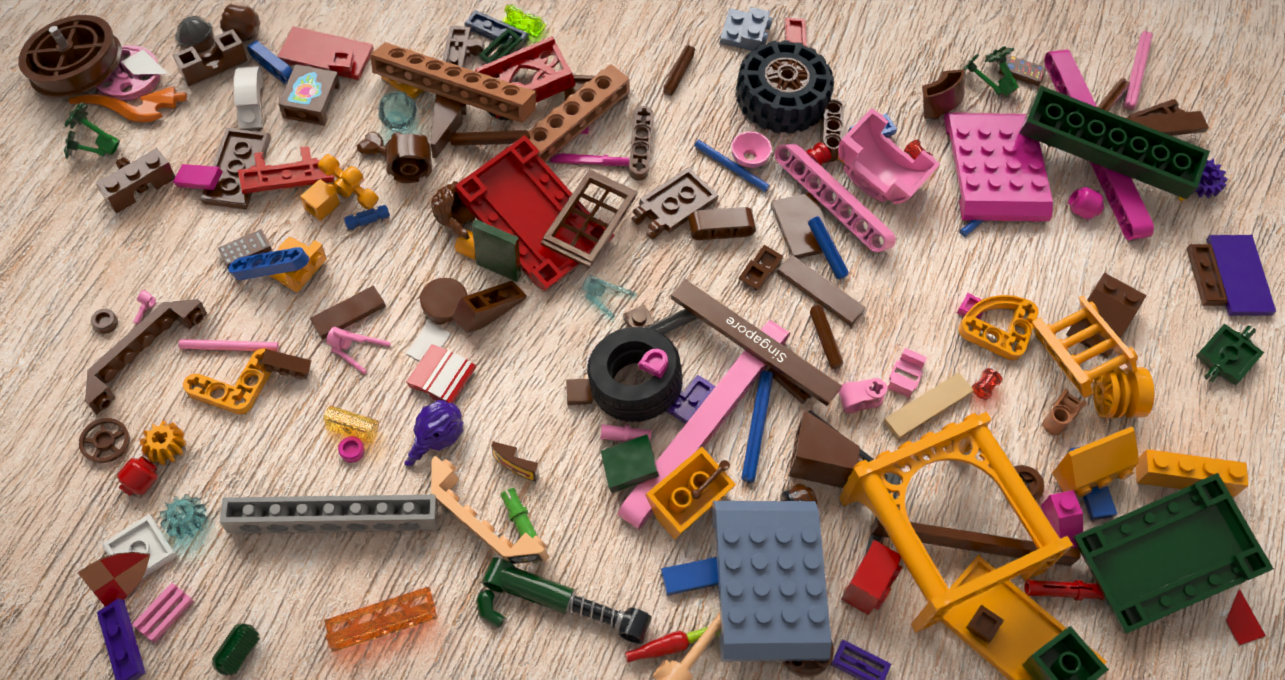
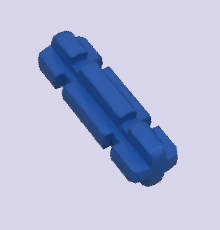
M381 205L376 210L372 208L358 212L356 216H353V214L345 216L344 222L347 229H353L358 224L362 226L378 221L377 218H381V220L388 218L390 214L388 207Z

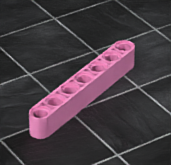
M787 144L776 148V161L870 250L881 252L894 247L896 243L894 233L797 144ZM803 164L805 166V172H803L802 169ZM818 178L820 179V182H821V183H820V187L818 186V183H817ZM833 193L836 195L835 201L833 200ZM849 207H850L851 210H852L851 216H850L849 213H848V208H849ZM864 222L867 223V231L864 228ZM880 236H881V237L883 238V240H884L883 246L881 245V243H880V241H879V240H880Z

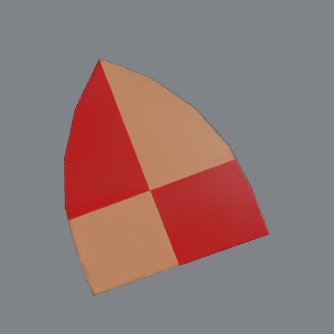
M140 552L116 553L89 564L77 573L104 607L117 599L124 600L134 591L147 570L150 554Z

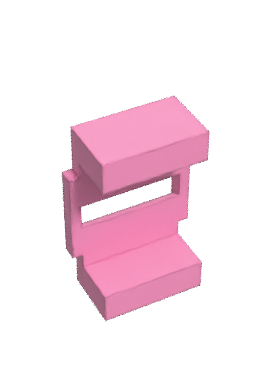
M905 348L900 360H897L889 376L891 380L887 388L910 398L923 374L921 370L927 357ZM898 368L917 376L918 379L914 381L894 371Z

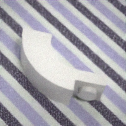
M260 66L237 68L235 71L234 102L237 107L238 125L241 130L263 128L260 103L263 79Z

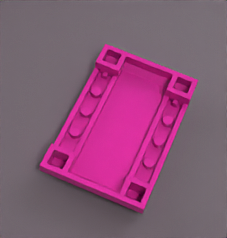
M948 112L944 115L946 134H950L961 199L959 206L962 220H1051L1053 199L1040 142L1019 134L1026 114Z

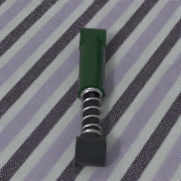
M497 557L491 559L481 582L486 588L498 593L506 592L563 614L569 611L571 614L576 612L581 617H589L591 621H600L601 625H611L612 629L615 628L618 631V635L621 638L635 644H642L644 642L652 620L650 614L637 608L617 611L615 607H606L605 603L601 605L595 603L594 599L590 601L585 599V596H576L575 589L516 568L509 561Z

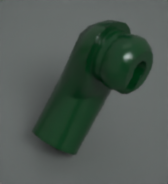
M486 589L480 592L476 598L478 614L482 619L499 629L506 617L493 609L495 595L491 590Z

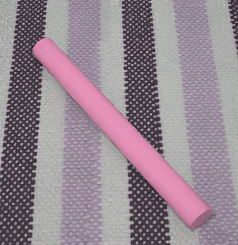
M180 339L179 348L257 351L264 348L278 352L279 343Z

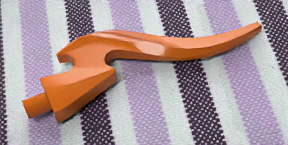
M169 87L140 97L143 104L139 107L99 94L69 98V103L101 105L115 111L128 120L151 122L163 117L160 112H157L158 109L163 107L176 108V102L187 101L186 92L177 93L175 87Z

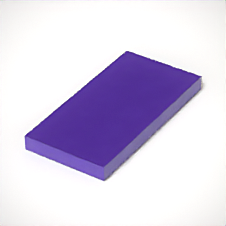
M1209 235L1206 241L1207 244L1212 245L1228 300L1225 305L1228 316L1274 315L1276 308L1253 235Z

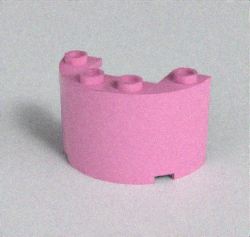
M871 108L841 139L838 149L839 159H843L846 165L843 169L851 181L870 197L884 203L886 200L892 201L893 204L906 202L938 168L940 163L924 150L914 161L906 152H903L889 138L882 134L889 121Z

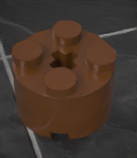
M400 132L392 134L391 139L385 146L387 174H391L394 176V180L401 183H416L423 176H425V179L429 177L432 172L431 147L427 137L423 134H403Z

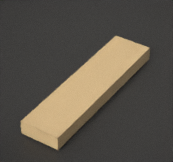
M958 372L887 416L883 422L896 439L900 440L971 395L974 389Z

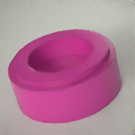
M350 436L344 438L339 443L338 452L343 461L355 463L364 456L365 448L359 438Z

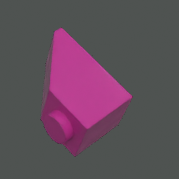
M1074 490L1049 495L1040 506L1044 515L1060 539L1068 536L1073 544L1072 548H1078L1072 537L1083 532V512Z

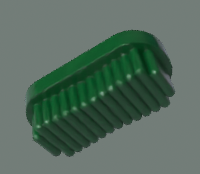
M239 623L232 628L212 658V666L216 672L222 675L237 674L249 652L260 640L258 637L260 634L253 626Z

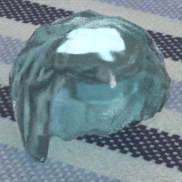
M391 91L385 94L379 102L378 118L382 125L392 132L402 133L408 131L415 122L417 114L416 102L405 92Z

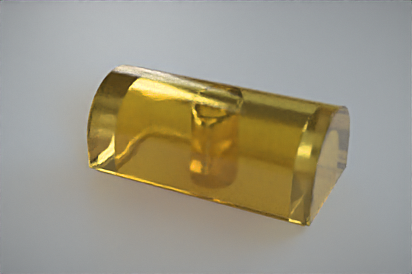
M332 405L327 408L323 415L326 430L348 437L354 436L363 442L372 444L378 432V420Z

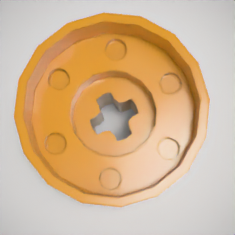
M1118 367L1094 379L1093 401L1098 415L1102 418H1119L1123 415L1127 418L1147 417L1151 413L1155 397L1154 383L1149 370L1145 367H1137L1138 371L1132 373L1128 367L1123 370Z

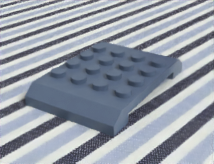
M713 501L711 505L713 529H715L721 619V633L719 634L721 662L827 661L830 659V622L820 518L815 501Z

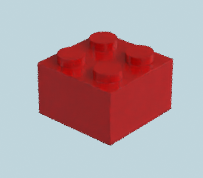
M874 540L841 600L868 616L873 608L879 610L891 590L890 587L903 568L899 565L902 559L900 554Z

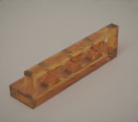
M425 587L325 619L326 638L332 652H336L437 619L438 615L430 587ZM426 595L428 602L411 607L416 598ZM397 605L403 608L401 611L385 615L391 606ZM370 613L377 617L376 619L358 624L363 615ZM341 622L351 625V627L336 632L333 631L332 625Z

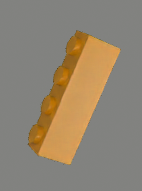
M1146 449L1139 457V464L1136 466L1138 484L1184 489L1218 473L1232 497H1236L1249 486L1247 464L1245 462Z

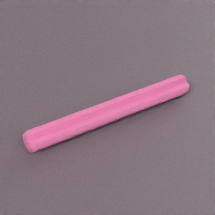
M1143 31L1140 36L1129 81L1130 86L1127 89L1124 102L1125 109L1134 110L1137 106L1153 37L1151 32Z

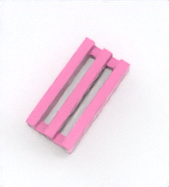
M171 583L132 625L155 644L194 600L175 584ZM180 598H182L183 600L175 607V609L160 623V625L152 633H150L149 631L158 623V621L160 619H163L164 616L169 612V610L174 606V604Z

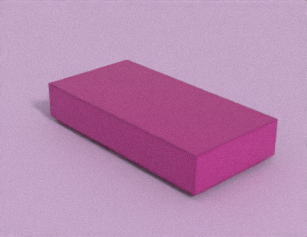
M182 164L173 183L177 187L214 190L223 171L219 167Z

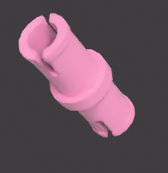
M602 424L600 439L622 441L624 443L647 434L651 441V429L630 428V425L624 424V427Z

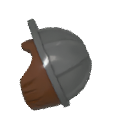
M188 16L178 25L175 38L180 45L187 48L193 46L197 53L205 52L214 45L213 27L203 18Z

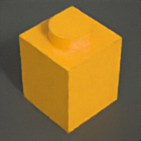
M321 179L300 196L304 209L319 221H322L340 205L337 189L332 184H326Z

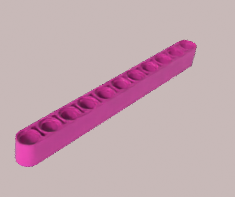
M1068 49L1047 52L1044 57V64L1056 91L1097 107L1071 52ZM1090 162L1127 240L1151 237L1154 233V225L1132 178Z

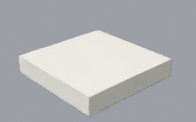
M150 514L102 543L108 556L124 552L150 554L147 570L143 578L177 557Z

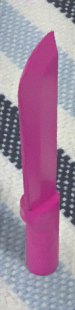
M559 153L553 156L550 162L629 166L630 158Z

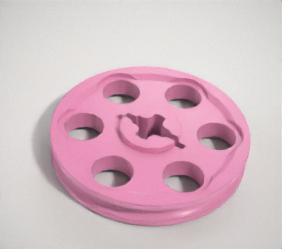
M135 45L122 46V56L125 54L132 56L144 49L157 62L153 53L146 48ZM120 60L114 72L97 85L96 89L101 95L110 96L121 101L135 100L146 95L156 86L160 74H133L121 62L123 60ZM143 76H151V78L146 81L141 80ZM106 82H113L112 85L108 87H102V85ZM125 87H133L129 92H122Z

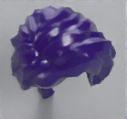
M437 400L421 409V412L416 417L413 429L415 443L412 445L408 453L409 458L405 460L404 465H414L416 460H420L429 449L440 451L457 441L463 432L464 422L461 411L455 404Z

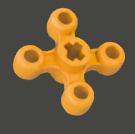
M330 154L323 156L318 162V167L324 174L328 176L333 174L337 178L333 186L337 189L338 194L343 197H350L352 193L358 196V203L367 210L372 209L379 200L378 195L371 189H363L360 186L364 181L363 174L356 167L350 166L343 171L339 168L340 163L334 156Z

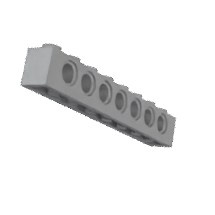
M436 494L223 497L220 524L227 534L438 530L439 506Z

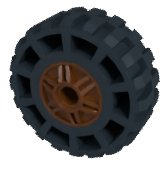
M783 40L782 42L771 41L766 45L762 44L756 47L755 51L752 50L748 53L745 60L742 61L736 85V99L740 104L739 107L742 112L747 114V118L752 123H757L760 128L772 130L774 133L786 132V134H791L795 131L801 132L807 130L809 126L812 127L820 122L822 113L832 97L834 87L833 72L829 64H826L825 58L821 54H817L815 49L808 48L800 42H790V40Z

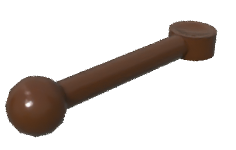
M722 460L719 463V468L697 490L691 492V497L694 500L699 499L701 493L722 471L729 469L730 463L727 460Z

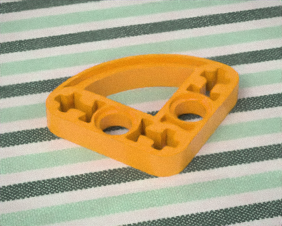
M1012 295L988 297L976 303L966 313L958 326V332L962 338L1008 360L1014 361L1019 359L1027 348L1033 331L1032 321L1037 319L1039 310L1035 303L1025 298ZM992 309L1014 310L1007 332L976 317ZM1024 309L1028 310L1026 319H1022L1025 314ZM968 325L972 326V332L968 330ZM1015 326H1021L1025 330V335L1018 334L1015 331ZM986 335H994L997 339V343H991L990 341H988ZM1016 341L1018 342L1014 348L1016 352H1013L1011 345Z

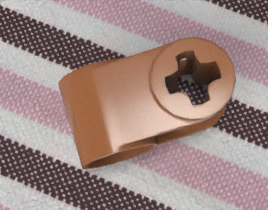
M1065 389L1044 418V429L1052 435L1061 434L1087 402L1078 400L1069 394L1068 389Z

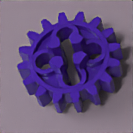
M1215 159L1207 160L1198 188L1192 194L1197 192L1200 198L1204 194L1207 198H1210L1212 195L1216 197L1226 187L1225 183L1228 181V178L1224 177L1226 171L1219 169L1222 166L1221 164H1214Z

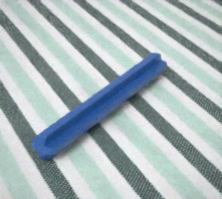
M761 371L741 476V479L745 482L752 483L756 477L773 380V373L770 371Z

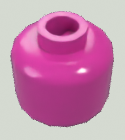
M1088 187L1076 189L1068 201L1071 212L1084 219H1092L1095 216H1099L1104 209L1103 196Z

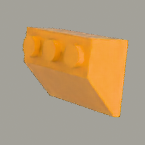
M1131 426L1068 452L1052 472L1063 492L1074 490L1075 495L1080 498L1089 494L1092 488L1098 486L1099 489L1110 485L1116 478L1124 480L1134 474L1133 469L1139 464L1135 430Z
M703 447L699 448L645 494L657 521L674 540L712 508L711 504L713 501H720L736 486L725 471H722L701 493L699 499L694 500L691 497V492L697 490L719 468L717 462Z

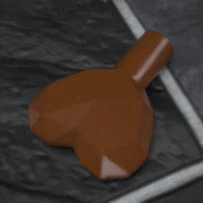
M368 132L365 135V139L357 144V151L361 154L374 155L379 153L386 157L384 141L377 132Z

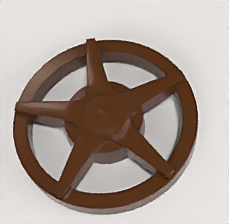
M113 418L95 420L87 425L80 435V451L85 458L94 463L114 461L126 451L130 441L129 432L119 420ZM105 424H115L122 428V430L112 433L106 430ZM101 425V430L93 438H86L93 428ZM124 435L123 445L118 450L114 445L116 440ZM84 443L95 445L97 449L93 456L86 452ZM111 450L115 452L111 456L99 458L103 451Z

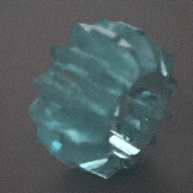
M185 493L180 500L178 496H174V502L172 504L165 502L167 510L160 512V516L163 519L161 526L163 529H167L166 532L169 536L173 537L176 535L178 539L183 540L185 535L188 534L189 537L194 538L193 531H203L200 523L207 522V517L204 514L207 512V509L197 497L191 499Z

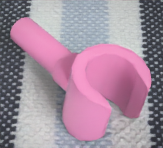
M146 290L141 291L137 297V301L142 304L133 321L137 325L142 320L147 309L154 307L156 304L155 297Z

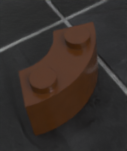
M964 69L943 71L942 76L937 81L922 85L924 119H937L956 108L962 102L965 96Z

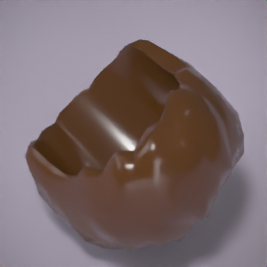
M229 4L224 8L220 20L222 32L233 29L241 42L255 38L260 26L259 15L249 6Z

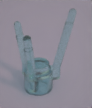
M592 274L588 275L582 287V290L587 292L586 298L593 301L610 318H614V314L596 296L601 297L606 288L634 297L637 296V293L605 282Z

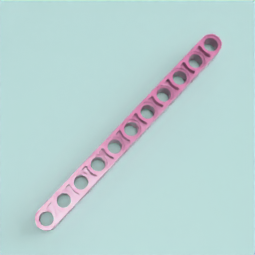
M771 320L761 329V331L782 345L786 343L790 335L789 331ZM744 350L656 461L659 477L639 483L620 507L618 516L638 530L653 514V510L645 494L699 448L706 446L759 378L761 371L766 369L767 365Z

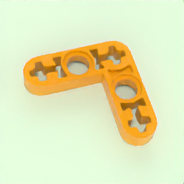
M258 349L252 354L235 386L195 373L184 379L183 388L187 395L193 399L235 414H245L253 407L272 373L260 368L259 360H263L265 349ZM255 376L259 378L254 386H247L245 384L246 380L250 377ZM198 382H199V384L201 385L202 388L195 387V388L192 390L191 386H192V385H197ZM217 389L225 391L224 395L219 399L211 397L212 393ZM244 398L245 403H239L237 406L236 400L241 401Z

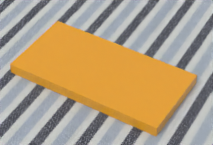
M977 555L949 590L995 570V568L980 555ZM1010 580L953 606L940 620L1008 680H1034L1022 664L1033 653L1066 629L1064 625ZM981 604L1004 620L989 644L966 629V626ZM1091 649L1104 664L1107 662L1093 649Z

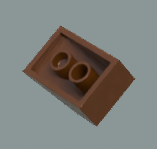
M1104 272L1091 291L1087 301L1089 303L1093 302L1096 305L1099 315L1121 339L1147 295ZM1084 318L1071 325L1066 335L1070 337L1092 324L1087 318ZM1097 333L1079 343L1091 348L1105 341L1100 333ZM1111 348L1101 353V355L1109 358L1113 349Z

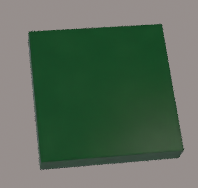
M647 434L601 451L608 487L611 493L659 477L653 449Z

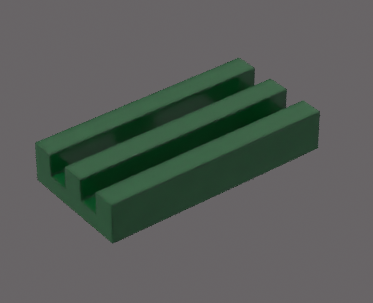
M508 27L479 54V58L485 61L486 64L491 63L503 56L516 52L524 44V41ZM512 36L505 44H502L508 37ZM495 49H497V51H496L492 56H490V57L488 58V56H489Z

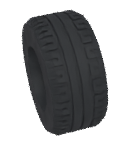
M627 327L617 330L604 337L590 354L587 364V375L593 397L598 406L615 419L625 420L626 422L651 420L671 408L678 399V395H680L683 375L678 351L669 338L654 329ZM651 349H661L667 354L669 364L661 378L653 376L645 383L634 386L623 385L614 380L616 374L622 368L630 364L639 363L645 353Z

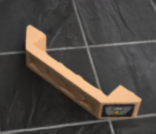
M436 456L432 459L431 494H436L438 503L500 557L512 564L546 561L549 558L545 550L547 545L536 535L531 538L525 532L514 545L503 535L498 538L494 534L495 528L486 520L480 522L475 517L478 514L467 504L464 507L458 503L459 497L450 490L459 481L454 473L456 470L455 466L447 459L443 462Z

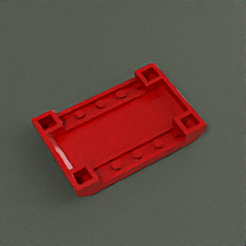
M524 135L457 183L454 189L461 202L477 220L519 238L522 271L538 288L547 291L580 265L541 245L543 237L573 193L540 158V151ZM578 201L574 208L589 215L590 212ZM571 212L564 223L580 230L586 218ZM590 221L584 232L599 239L605 227ZM561 227L555 238L570 245L576 233ZM612 234L608 242L614 238V234ZM580 236L574 247L589 254L596 243Z

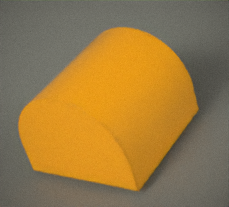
M465 229L470 238L466 240L463 237H457L455 251L476 260L473 232Z

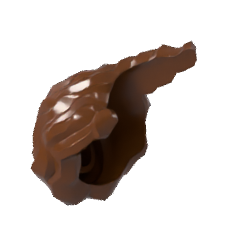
M453 181L452 184H448L438 190L431 200L433 215L439 224L445 226L459 238L463 237L467 240L470 238L469 234L462 227L470 221H475L476 217L461 202L454 189L458 182Z

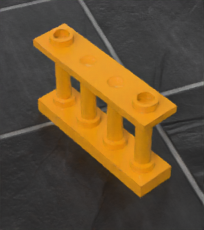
M1082 295L1078 297L1081 310L1052 325H1046L1041 318L1032 321V325L1037 339L1080 394L1086 398L1093 394L1091 384L1094 379L1123 364H1126L1132 373L1137 372L1136 361L1138 356L1132 347L1127 348L1099 315L1096 305L1093 302L1089 303ZM1084 318H1087L1092 324L1064 340L1056 338L1057 332ZM1097 333H1100L1105 341L1077 355H1070L1068 353V348ZM1111 348L1118 355L1090 371H1083L1080 368L1081 363Z

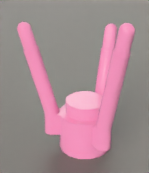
M333 327L326 338V343L332 346L331 352L340 355L363 374H366L367 371L343 352L342 349H348L352 341L361 343L366 341L378 345L391 346V343L388 341L351 333L337 327Z

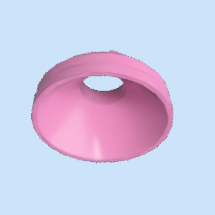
M744 132L734 138L731 148L732 156L742 166L749 168L759 167L768 161L771 155V144L760 133ZM752 153L756 158L754 160H747L744 154Z

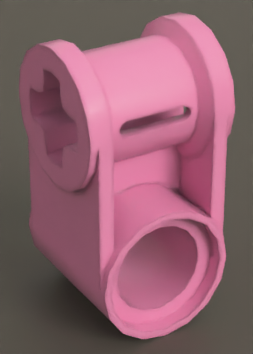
M879 378L842 384L838 394L844 412L855 413L860 410L879 407L886 395L887 385Z

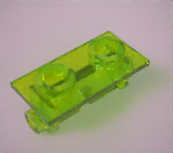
M513 4L505 6L504 12L507 14L502 19V22L527 32L532 37L538 38L548 25L540 16L537 17L528 12L523 13L522 9L515 7Z

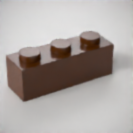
M265 349L260 368L267 372L274 371L283 376L291 375L296 379L303 380L307 379L312 360Z

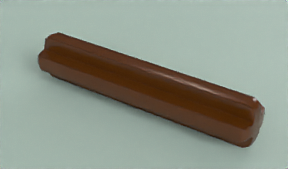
M686 45L663 86L665 94H674L695 54L693 46Z
M821 305L811 307L810 315L829 365L832 369L842 367L843 359L823 307Z

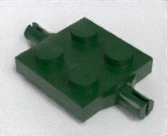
M1224 323L1199 351L1196 357L1211 368L1204 376L1207 380L1213 375L1208 382H1214L1220 374L1236 386L1264 354L1250 340L1253 334L1256 333L1255 328L1249 332L1253 326H1247L1240 333Z

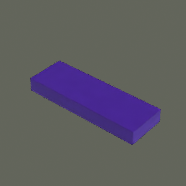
M117 599L99 610L97 616L115 680H136L145 675L146 672L125 600Z

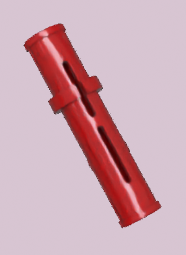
M1027 579L1024 585L1025 594L1028 596L1074 598L1075 601H1082L1084 598L1105 599L1097 583H1083L1082 580L1061 582Z

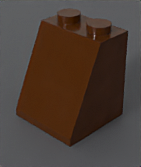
M804 411L796 431L788 476L843 488L853 471V467L863 461V457L859 456L860 446L811 413Z

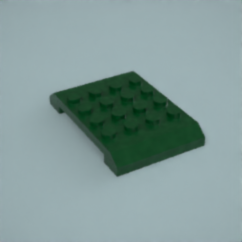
M1218 473L1072 537L1123 634L1141 628L1274 569Z

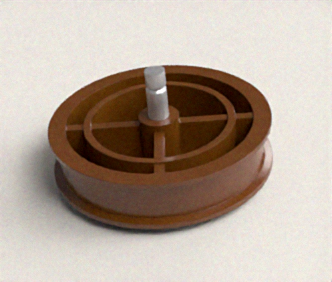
M93 15L69 16L46 25L29 38L20 51L18 65L23 75L29 79L33 89L39 94L53 98L70 97L86 92L106 80L114 72L121 60L122 46L118 38L113 35L112 28L104 19Z

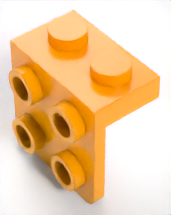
M288 237L276 251L301 247L309 256V262L300 270L269 276L298 293L327 258L323 245L316 240L308 247L293 237Z

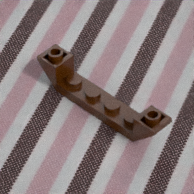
M200 300L163 302L87 370L85 402L93 413L98 415L102 410L108 408L116 398L106 383L114 379L117 373L127 364L131 363L145 347L150 346L156 337L169 329L175 320L190 330L204 319L207 312Z

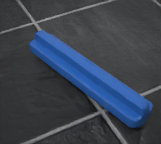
M817 216L810 219L808 225L836 278L840 280L847 277L849 271L821 218Z

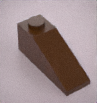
M436 94L430 143L432 158L439 156L448 144L451 133H456L462 125L463 115H467V104Z
M509 281L461 297L452 318L468 334L486 327L525 300L527 295L513 281Z

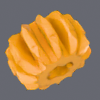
M162 420L159 426L152 423L150 431L143 430L145 437L139 439L142 446L141 452L144 456L148 457L150 462L155 463L159 461L160 464L164 465L167 459L175 462L174 456L176 454L183 455L181 448L187 446L184 439L185 434L175 423L172 422L168 425L166 421Z

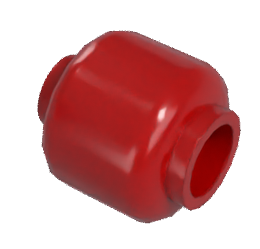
M142 456L139 459H129L117 474V479L121 483L119 489L129 496H132L133 493L144 495L158 479V474L156 473L158 468Z

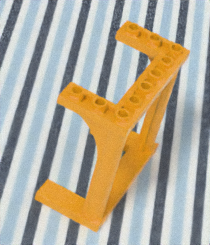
M987 411L979 415L976 413L970 414L963 419V422L955 424V422L949 423L940 432L935 434L928 432L919 441L914 443L907 441L900 445L898 450L891 453L889 450L884 451L870 462L863 460L853 467V471L848 477V481L839 497L843 507L858 501L872 511L886 530L925 597L927 605L911 623L915 633L939 623L953 606L1019 575L1026 581L1047 572L1073 546L1068 536L1059 538L988 428L992 419ZM978 452L981 453L979 457H981L983 461H979L975 458ZM928 456L929 460H925L923 457ZM945 460L964 462L986 473L1000 488L1038 550L952 590H949L914 531L905 508L906 489L914 474L928 464ZM906 465L909 466L910 470L907 472L900 469L905 468ZM887 473L896 474L901 478L902 484L893 485L886 481L884 475ZM889 492H897L899 497L894 499L893 493L889 494Z

